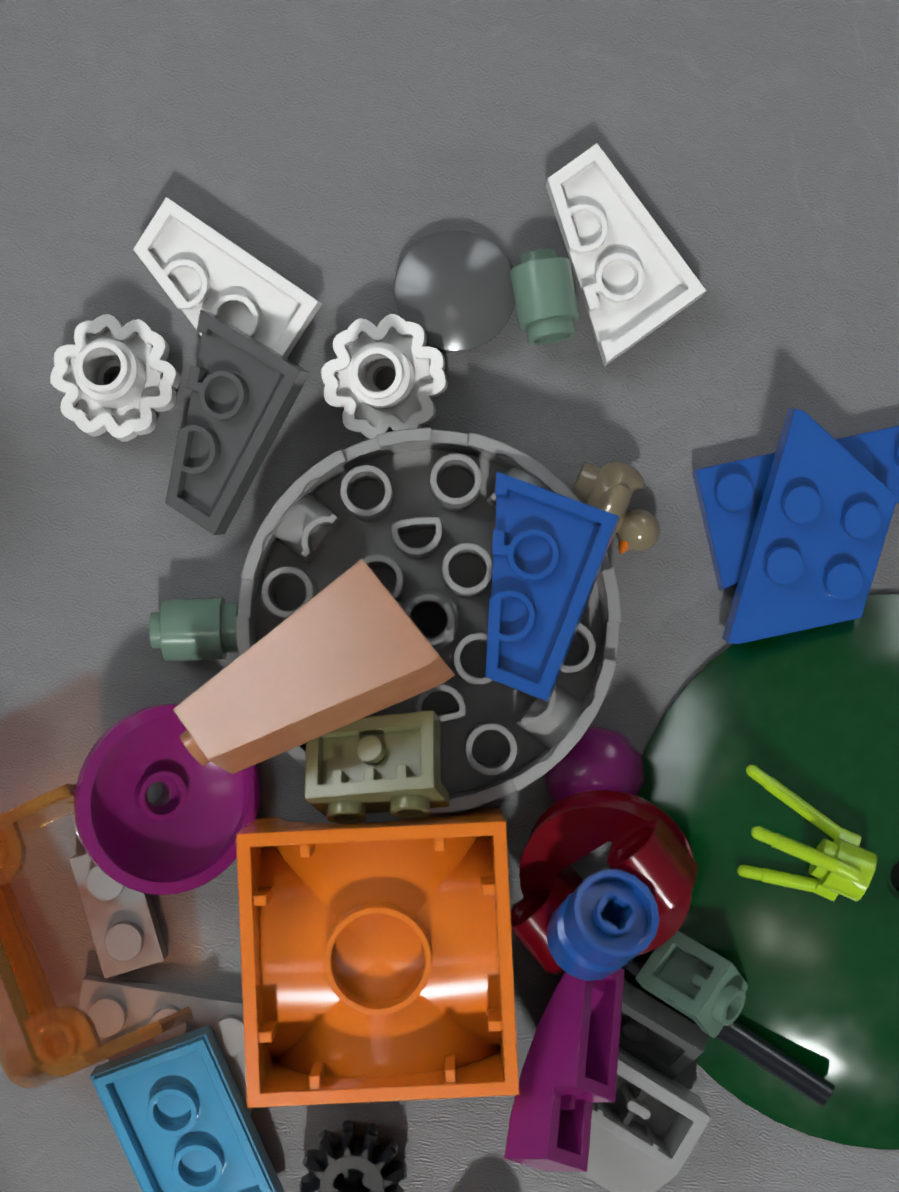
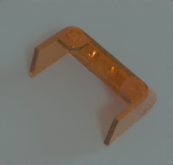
M76 784L62 785L0 814V1062L5 1074L13 1083L29 1089L42 1087L194 1018L190 1007H186L102 1045L96 1027L87 1013L74 1006H56L10 882L20 874L25 864L26 845L22 835L74 812Z

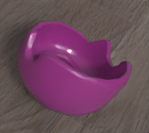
M588 727L582 738L570 752L546 773L547 790L555 803L570 795L591 790L620 791L638 797L644 783L642 756L622 733L603 727Z

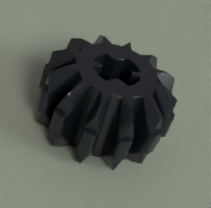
M347 1120L342 1124L341 1140L325 1129L319 1134L317 1141L320 1150L306 1151L302 1164L309 1173L301 1178L299 1184L300 1192H404V1189L398 1183L407 1177V1164L399 1160H393L398 1152V1143L395 1138L385 1140L378 1145L376 1144L379 1128L375 1123L367 1126L364 1137L356 1136L353 1122ZM350 1169L363 1172V1179L361 1177L358 1179L357 1186L348 1185L344 1182L345 1177L349 1176Z

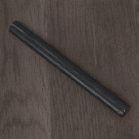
M636 956L622 967L625 970L624 977L696 1024L693 1019L645 990L635 978L646 961ZM736 1020L728 1026L724 1025L716 1037L820 1107L827 1103L834 1091L835 1085Z

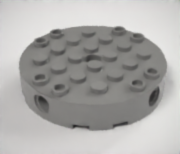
M415 428L378 434L375 438L357 443L343 451L340 449L306 471L278 499L262 522L250 546L242 569L238 615L235 618L237 648L239 656L242 655L361 559L364 560L410 619L414 609L420 604L428 602L441 606L447 615V626L439 636L427 640L455 675L444 684L367 717L432 710L440 718L441 783L449 791V806L430 808V813L455 812L479 807L481 804L502 798L516 790L519 791L552 769L582 738L606 697L617 662L615 660L619 643V626L621 623L620 594L614 567L611 566L608 554H606L549 702L486 678L489 598H491L493 574L492 542L493 530H495L497 499L495 495L496 471L573 500H579L545 466L503 442L475 433L465 434L455 431L432 430V428ZM306 743L287 751L304 768L306 764Z

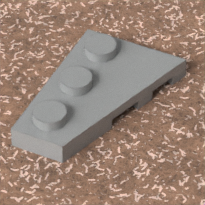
M91 974L83 978L73 1035L74 1043L112 1061L210 1024L247 1106L243 998L111 977L104 979V976ZM248 1108L251 1117L253 1116L254 1108Z

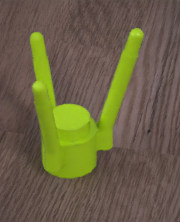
M749 765L746 768V774L834 839V841L832 842L824 838L817 848L814 849L779 833L755 826L751 830L753 838L809 862V874L817 877V879L749 865H740L737 872L739 876L813 892L833 902L839 894L855 902L859 901L870 885L877 864V855L859 847L862 836L840 827L775 778L769 776L757 766Z

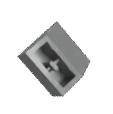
M619 1047L615 1102H593L588 1171L580 1173L610 1192H656L679 1173L712 1117L699 1095Z

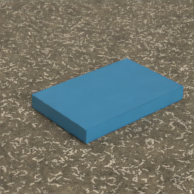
M210 1024L101 1064L93 1070L90 1075L91 1081L142 1192L284 1191Z

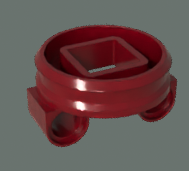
M584 791L556 802L541 815L534 825L521 857L519 878L523 899L513 904L510 911L511 931L549 975L564 971L556 964L548 949L546 930L550 916L583 882V879L573 869L571 864L607 842H612L607 859V864L610 868L636 876L649 888L657 902L659 924L656 936L639 955L650 952L667 942L684 922L691 903L698 864L694 861L689 843L678 825L665 812L652 803L620 791Z

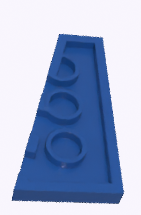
M899 426L835 439L898 497L896 504L899 503ZM775 453L697 469L692 473L719 591L739 581Z

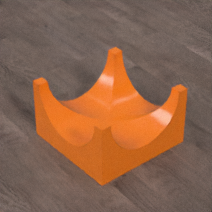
M500 806L476 807L468 812L432 818L353 824L304 823L286 821L281 819V817H262L254 819L236 834L247 1108L519 1095L506 820Z

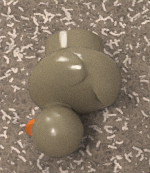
M585 461L571 492L580 502L619 516L620 520L615 533L618 534L619 538L618 550L620 554H624L628 550L638 552L648 550L657 542L660 535V525L653 514L642 509L626 512L634 491L645 486L641 474L633 466L625 462L613 461L604 464L600 468Z

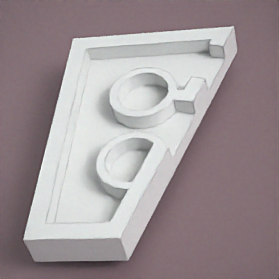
M597 143L547 179L546 188L605 367L702 297L706 289Z
M167 197L133 249L178 309L183 311L196 330L200 310L211 312L285 358L289 356L322 305L317 299Z

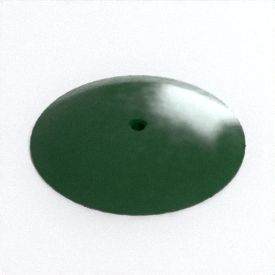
M899 594L868 595L862 618L737 645L732 644L711 660L677 696L662 716L645 746L642 754L644 783L638 797L652 803L665 812L678 825L689 843L693 859L698 864V871L692 890L689 911L678 931L732 962L748 984V989L745 993V1003L736 1021L833 1083L835 1088L827 1103L820 1107L716 1037L712 1038L709 1035L703 1053L694 1061L714 1081L744 1104L780 1124L809 1136L843 1145L880 1150H899V887L894 888L890 878L893 866L899 861ZM749 765H755L769 776L775 778L840 827L862 836L859 847L877 855V864L870 885L859 901L855 902L839 894L833 902L813 892L739 876L737 872L740 865H749L817 879V877L809 874V862L753 838L751 830L755 826L779 833L814 849L817 848L824 838L832 842L834 841V839L746 774V768ZM654 950L638 955V957L647 962ZM648 993L649 996H651V997L654 998L655 1000L659 1001L658 999H656L655 997H653L652 995H650V994Z

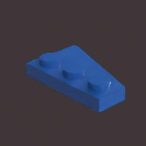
M496 471L495 495L497 499L495 530H493L492 593L491 598H489L485 677L549 702L620 519L619 516Z

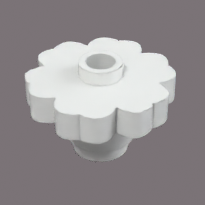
M103 314L93 321H85L78 324L74 330L75 345L67 344L56 349L54 353L55 366L50 375V383L65 395L60 405L62 414L74 422L84 433L92 437L99 436L108 431L116 439L127 442L134 439L137 435H146L154 431L157 424L156 412L168 411L174 407L177 397L175 390L180 382V374L173 365L166 361L170 353L168 343L161 335L152 331L140 319L132 320L122 326L114 316ZM120 371L118 377L109 384L111 375Z
M395 314L385 316L377 327L367 319L360 318L355 320L348 327V330H344L333 339V349L337 358L325 363L321 369V377L325 384L324 399L329 405L344 409L342 421L348 430L362 433L367 438L372 439L377 437L378 434L390 432L391 429L397 431L421 428V425H425L434 419L436 408L431 398L442 394L448 385L447 376L444 372L445 358L438 349L426 346L427 335L419 324L410 321L406 322ZM384 368L394 369L396 372L394 382L388 389L380 390L376 384L378 372Z

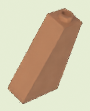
M361 559L173 710L187 729L180 735V739L190 754L202 766L212 762L230 774H234L444 684L455 674L364 560Z

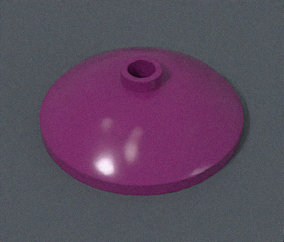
M177 703L153 705L137 710L112 725L97 740L87 755L79 773L74 796V813L78 834L92 861L107 876L129 889L152 895H170L190 891L220 875L237 858L236 834L254 819H257L260 805V779L257 765L255 764L234 774H230L212 762L202 766L190 754L180 739V735L187 729L173 710L179 705ZM160 782L163 788L162 795L157 801L150 803L147 798L148 789L152 784Z

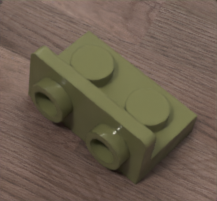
M433 710L365 717L306 742L304 799L324 816H327V820L341 824L360 823L366 820V814L390 812L392 816L398 818H422L430 814V808L449 806V791L441 783L440 718Z

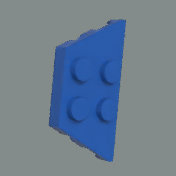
M788 408L722 636V639L728 643L737 645L862 618L898 497L803 410Z

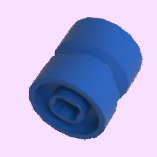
M601 870L587 877L550 916L546 930L548 949L556 964L569 975L584 981L602 980L617 972L628 961L639 955L655 938L659 924L657 902L649 888L636 876L621 870Z

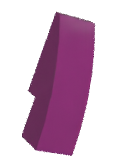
M620 968L617 972L602 980L584 981L566 972L564 973L537 1026L519 1079V1095H515L510 1115L504 1159L542 1171H588L593 1102H615L624 969Z

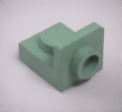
M679 931L653 951L635 978L645 990L693 1019L700 1029L712 1038L717 1037L724 1025L728 1026L737 1019L743 1009L746 999L745 993L748 989V984L732 962Z

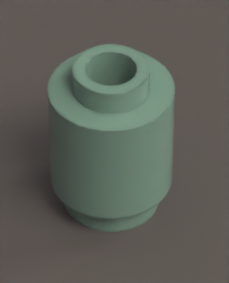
M553 249L535 250L520 256V265L510 270V278L519 330L526 332L528 344L546 345L565 341L576 336L575 322L580 319L570 260L557 257L556 251Z
M223 597L162 600L160 612H151L149 637L151 648L161 649L165 661L226 659L227 653H238L235 621L238 615V603H225Z

